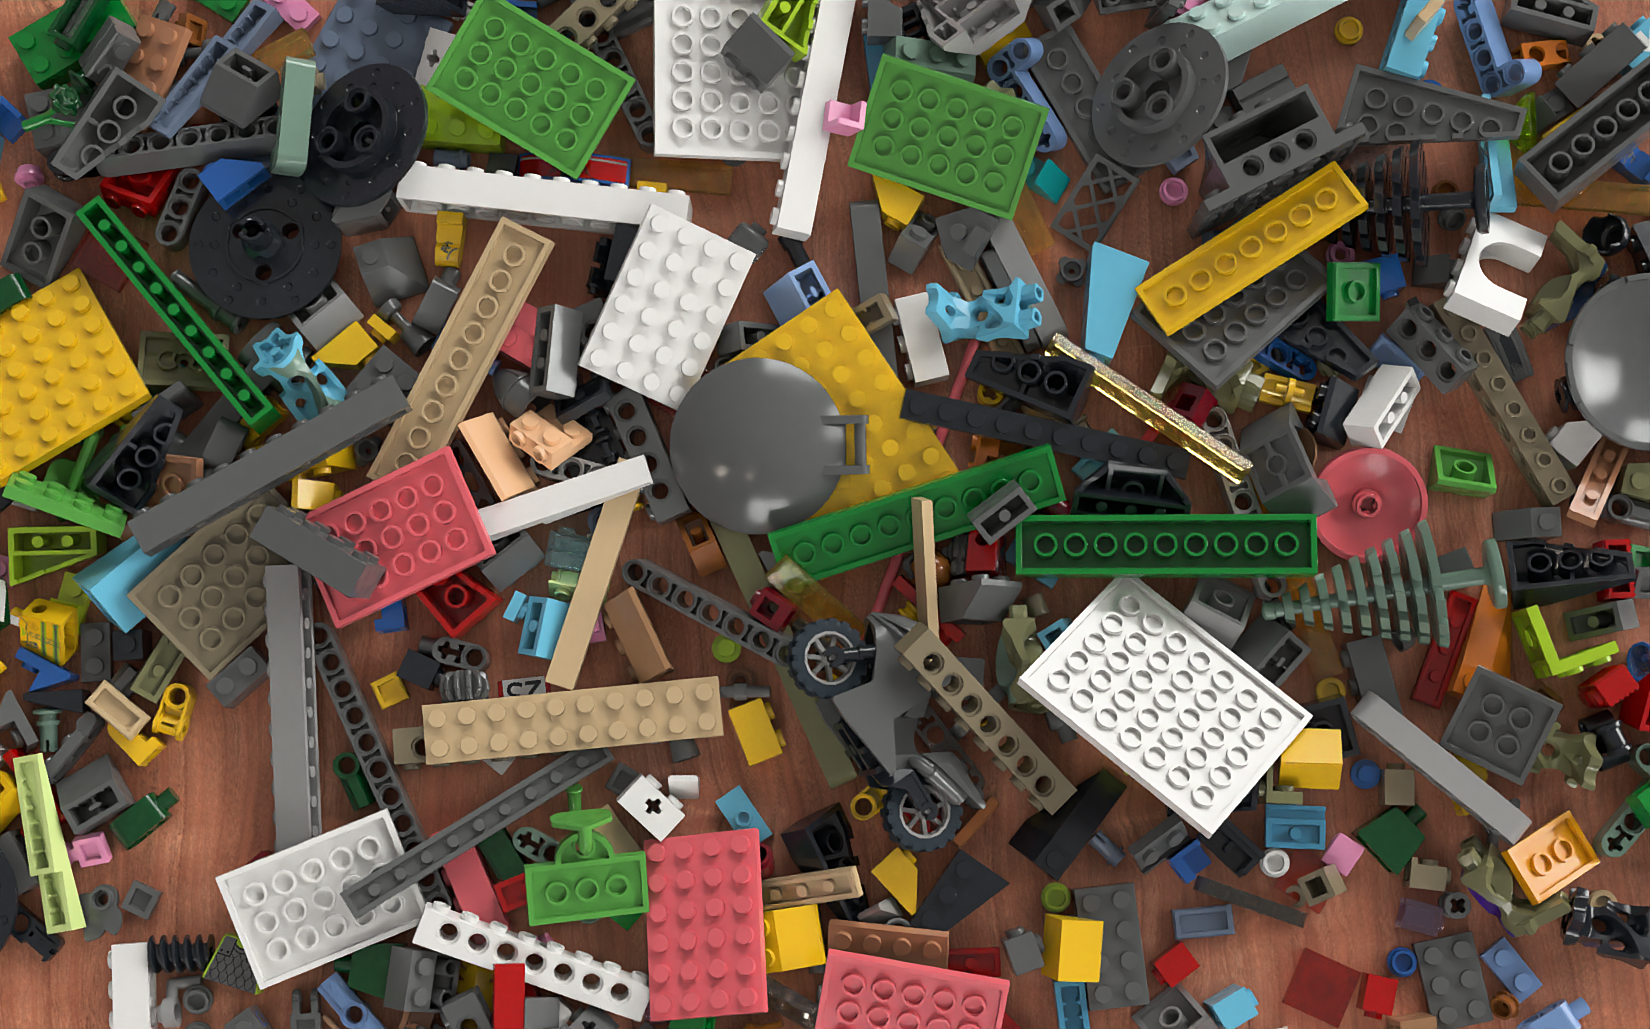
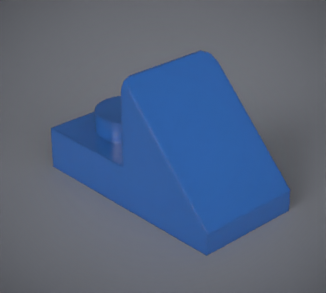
M20 646L15 655L17 659L23 661L21 667L35 674L38 673L29 692L48 691L76 682L80 675L71 670L58 666L25 647Z

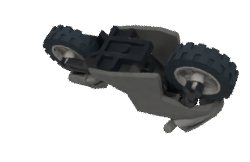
M871 612L864 618L865 631L862 641L859 638L860 633L856 629L849 627L850 624L845 621L840 622L837 619L828 618L819 619L804 625L793 635L794 638L787 647L789 652L786 656V664H789L790 669L787 670L790 678L793 677L794 685L799 690L805 691L804 694L820 699L816 701L815 707L824 723L846 750L844 752L847 757L851 756L860 769L857 771L858 775L865 777L870 788L889 790L882 798V803L884 804L883 808L880 809V816L884 819V823H882L883 828L890 834L888 837L893 842H897L902 849L911 850L912 852H931L943 848L948 841L954 839L956 836L954 834L955 831L960 829L962 821H959L960 815H963V807H960L962 802L972 810L983 809L987 805L983 800V791L976 783L971 781L967 774L969 773L968 767L961 758H957L953 752L918 753L914 745V733L918 719L925 715L931 690L928 692L916 680L919 674L914 669L908 671L897 660L900 654L893 646L918 621L897 614ZM818 638H831L827 649H824ZM836 640L841 644L843 649L835 646ZM814 643L818 651L808 654L810 645ZM932 654L928 655L926 659H932ZM807 659L816 660L817 666L812 671ZM832 668H836L843 673L836 680H833ZM820 671H825L827 681L821 680L815 675ZM938 808H940V819L936 818L938 815ZM903 812L910 813L912 817L907 824L904 821ZM926 820L937 825L929 833L927 832ZM918 821L920 822L921 834L910 830Z

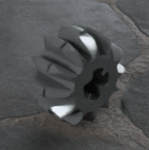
M457 670L455 672H448L440 677L439 693H441L443 703L489 699L490 685L488 677L483 671Z

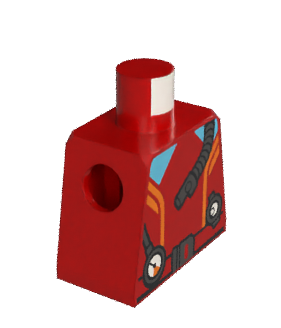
M977 529L969 531L965 571L970 577L978 574H988L989 579L996 576H1006V537L1003 535L989 545Z

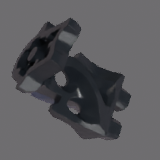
M1582 887L1569 889V905L1572 907V911L1563 915L1561 919L1560 937L1563 939V945L1570 946L1579 942L1585 947L1597 948L1596 954L1603 958L1616 959L1638 969H1644L1647 964H1650V906H1632L1608 900L1606 906L1593 907L1587 903L1589 890ZM1617 914L1627 916V922H1624ZM1594 919L1602 921L1606 925V931H1597L1593 927L1592 921ZM1624 947L1623 950H1616L1613 948Z

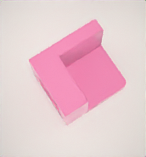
M834 100L825 102L822 130L847 137L864 130L867 102L859 101L853 105Z

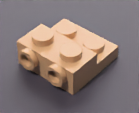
M551 403L537 413L530 409L511 422L509 430V440L514 446L524 450L536 462L543 464L551 471L591 443L593 433L575 420L562 425L556 419L555 406Z

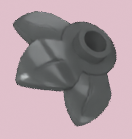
M103 884L97 886L91 893L80 894L79 900L86 927L83 928L85 941L96 940L106 931L112 935H117L123 923V915L118 907L119 893L117 889L111 885ZM107 894L108 902L105 905L103 903V898Z

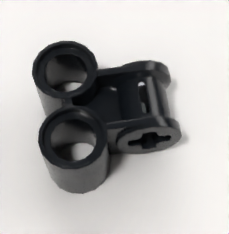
M1608 709L1578 720L1580 733L1591 732L1596 734V749L1603 758L1602 766L1599 768L1600 772L1629 762V749L1633 748L1631 743H1627L1620 727L1622 721H1616Z

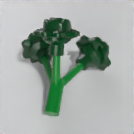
M69 70L68 76L70 77L71 86L55 84L53 91L48 94V97L52 100V107L42 114L22 121L21 124L25 132L32 131L46 124L73 128L77 120L75 122L54 119L52 115L56 112H61L63 116H68L69 114L76 116L78 109L82 107V103L79 101V94L92 97L94 94L93 88L96 85L95 81L87 78L83 70L76 73Z

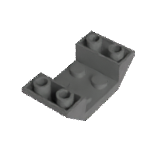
M1292 402L1283 405L1241 429L1240 454L1260 500L1270 514H1317L1318 518L1338 507V503L1328 481L1317 478L1297 433L1304 427Z

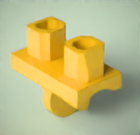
M1264 373L1263 377L1266 379L1257 402L1282 407L1292 402L1297 412L1310 413L1316 389L1315 384L1298 381L1291 377L1286 378Z

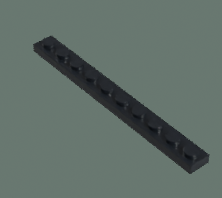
M910 389L904 390L899 419L1033 448L1049 443L1053 452L1103 463L1110 460L1167 467L1174 478L1181 480L1186 479L1191 450Z

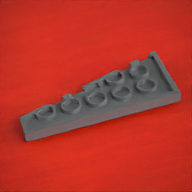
M1356 64L1336 129L1349 122L1355 125L1362 121L1367 133L1357 146L1411 144L1420 138L1423 143L1518 140L1527 109Z

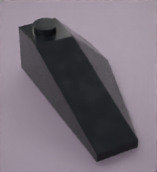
M976 350L965 373V378L1054 420L1077 425L1088 400L1095 366L1065 355H1058L1057 357L1041 356V354L1033 353L1026 355Z
M157 394L101 449L85 469L83 474L86 487L131 514L142 509L155 493L157 480L161 469L163 470L166 461L165 457L170 444L173 442L183 409Z
M1105 769L1100 770L1076 786L1077 791L1053 815L1042 809L1025 820L1008 842L1009 845L1055 881L1060 879L1127 788V786Z

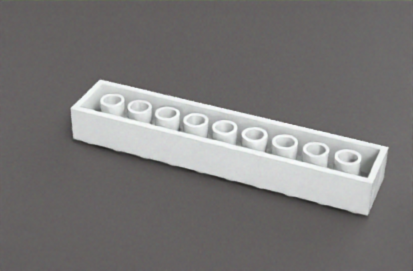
M421 161L414 162L408 173L398 183L396 198L406 212L437 215V211L463 212L467 219L499 222L503 216L521 225L614 235L616 223L639 228L649 204H654L689 222H692L693 214L690 195H685V192L672 189L668 190V193L656 192L657 189L648 186H641L639 190L628 189L627 185L620 183H611L610 187L600 186L598 182L593 180H582V183H573L565 177H553V180L541 179L540 175L530 173L524 174V177L513 176V173L504 170H497L495 174L484 173L483 169L468 167L467 171L456 170L455 166L449 164L429 167Z

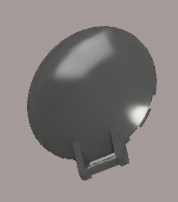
M1641 273L1626 276L1607 284L1583 305L1573 321L1567 338L1565 373L1571 396L1578 410L1595 430L1619 445L1650 451V273Z
M747 358L721 365L703 376L693 385L680 403L670 434V459L678 485L688 501L710 521L735 532L767 534L803 522L814 515L829 499L841 475L870 474V465H867L866 424H869V415H840L834 401L823 386L811 375L789 363L768 358ZM846 424H854L855 465H846Z

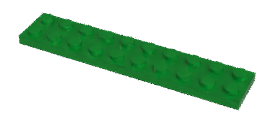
M1049 443L767 533L785 591L913 550L911 497L921 496L932 501L934 543L976 530V527L966 514L1012 479L1020 485L1037 510L1066 501L1051 445Z

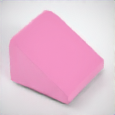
M1338 833L1332 838L1320 861L1326 865L1335 863L1338 872L1346 877L1363 854L1365 848L1346 835Z

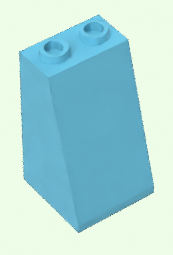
M1094 241L1086 261L1079 360L1095 366V370L1100 371L1101 368L1107 369L1113 359L1137 296L1135 288L1142 283L1149 262Z
M133 535L72 578L111 623L127 633L146 615L126 594L178 548L187 537L150 557L142 551Z

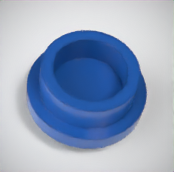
M1359 760L1354 763L1350 770V778L1358 788H1373L1380 780V769L1371 760Z
M1397 947L1391 950L1387 956V968L1397 977H1408L1416 970L1417 958L1410 949Z

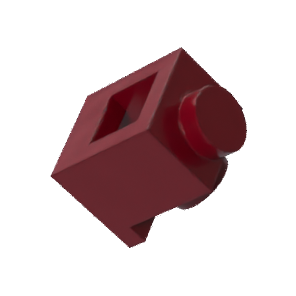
M1182 382L1167 412L1175 420V425L1185 431H1191L1192 427L1201 429L1211 408L1216 407L1218 401L1206 387Z
M766 587L755 592L750 600L752 607L748 613L774 631L781 632L785 631L800 605L793 603L771 587ZM772 602L778 605L776 613L770 609Z

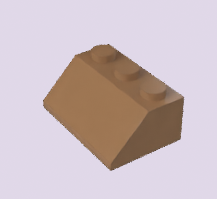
M633 586L603 604L606 612L602 613V616L608 628L614 627L619 637L614 641L621 656L627 654L631 664L627 666V669L634 682L639 680L640 684L650 683L675 671L645 606Z

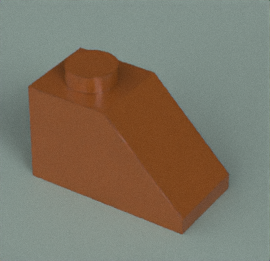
M694 511L676 519L700 578L727 567L705 516L699 511Z

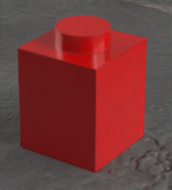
M1178 940L1150 961L1154 967L1150 971L1161 986L1166 983L1171 988L1200 967L1186 946Z
M1362 972L1356 1008L1364 1010L1363 1016L1382 1020L1383 1014L1392 1016L1399 980Z

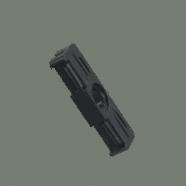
M19 901L17 916L20 914L25 915L28 918L29 925L23 932L18 931L14 925L11 935L20 943L27 942L44 957L41 961L52 960L64 946L65 940L57 933L47 934L45 922Z

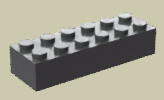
M1650 56L1518 159L1513 173L1552 214L1650 137Z

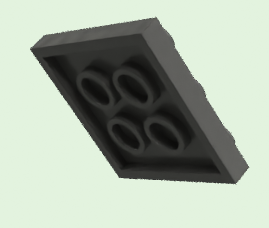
M1478 664L1439 745L1523 786L1563 704Z

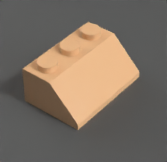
M491 412L458 424L459 429L502 502L539 490L535 483L540 480L531 466L526 468L521 458L525 457L522 449L514 446L509 440L507 433H509L510 428L503 417L497 419L494 413Z

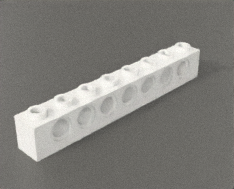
M440 901L426 903L412 943L492 971L493 963H525L526 983L641 1022L650 999L649 976L635 970L629 973L621 970L620 965L611 961L601 963L592 960L593 956L583 951L572 953L564 950L565 947L562 944L554 941H548V943L538 941L536 936L529 932L520 931L519 934L507 930L508 927L505 924L497 921H491V923L479 920L480 917L472 912L462 911V914L450 910L451 907L448 904ZM450 923L456 926L457 932L453 935H447L442 931L441 927L444 924ZM476 933L482 934L486 938V942L481 945L473 944L470 936ZM507 943L512 945L515 951L512 954L504 955L499 951L498 947ZM536 953L543 958V961L540 964L533 965L526 958L530 954ZM564 963L571 967V971L568 974L562 975L556 972L555 967ZM593 973L600 979L595 984H587L583 978L585 975ZM622 983L628 989L623 994H616L611 988L615 984Z

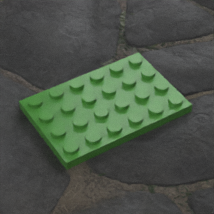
M476 0L425 89L578 180L636 79L506 0Z
M883 53L867 101L864 130L857 133L847 166L1012 221L1050 108Z

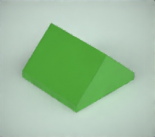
M1434 445L1427 490L1483 499L1495 494L1497 485L1492 454Z

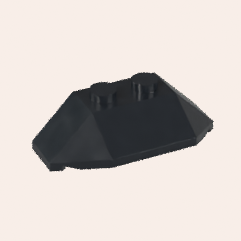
M1108 460L1075 487L1070 515L1190 514L1192 502L1167 467Z

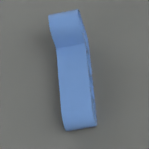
M1454 0V11L1483 94H1490L1491 98L1512 96L1540 80L1542 67L1536 59L1512 60L1492 0Z
M1034 37L1016 38L988 61V75L1000 87L1013 88L1016 97L1020 98L1017 94V87L1020 85L1022 88L1021 99L1050 108L1036 149L1042 153L1059 151L1067 143V133L1027 71L1041 59L1043 45ZM1025 44L1029 49L1027 57H1025L1023 54V47ZM1004 61L1007 64L1006 74H1004L1002 70V64Z

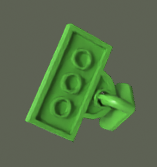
M104 428L85 438L76 462L67 458L54 460L50 464L43 482L36 480L37 477L32 473L26 471L13 472L2 494L5 498L56 515V518L61 522L70 520L117 538H121L129 514L114 503L108 502L106 505L100 503V495L87 488L83 472L91 463L98 442L104 436Z
M575 784L566 789L569 812L550 816V823L554 828L567 829L572 832L559 842L555 849L554 861L524 865L529 926L650 912L645 852L636 851L614 854L609 840L603 834L594 830V828L612 821L610 810H582L581 792L583 787L580 784Z

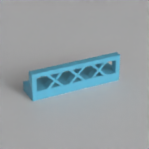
M1481 94V97L1491 99L1490 94ZM1509 140L1477 141L1479 163L1487 164L1490 213L1515 212L1517 201Z

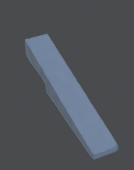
M252 0L223 38L218 35L213 37L167 96L166 102L148 127L171 139L202 106L200 99L214 64L235 47L251 56L284 21L277 9L262 0Z

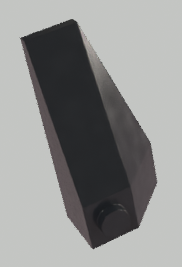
M1538 538L1506 541L1514 609H1522L1538 605V607L1547 606L1636 581L1633 556L1630 552L1597 547L1592 550L1574 547V544L1571 543L1556 545L1546 543L1545 539Z
M840 802L798 820L780 834L793 862L802 873L860 865L858 856H853L850 839L854 838L853 831ZM862 883V896L825 902L839 920L863 922L857 916L869 908L865 886Z

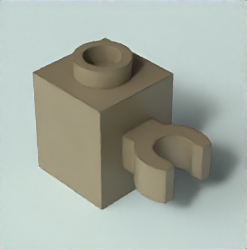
M1335 863L1298 878L1299 884L1286 889L1287 894L1296 891L1300 895V901L1293 904V908H1300L1307 903L1311 907L1347 891Z

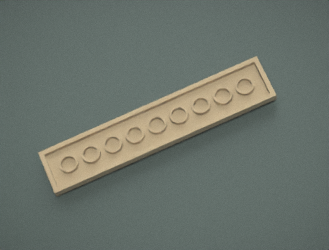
M503 216L501 217L407 397V401L413 411L395 420L367 477L375 481L434 451L451 445L459 429L458 424L463 422L555 245L553 241Z
M718 676L422 705L426 765L724 736Z

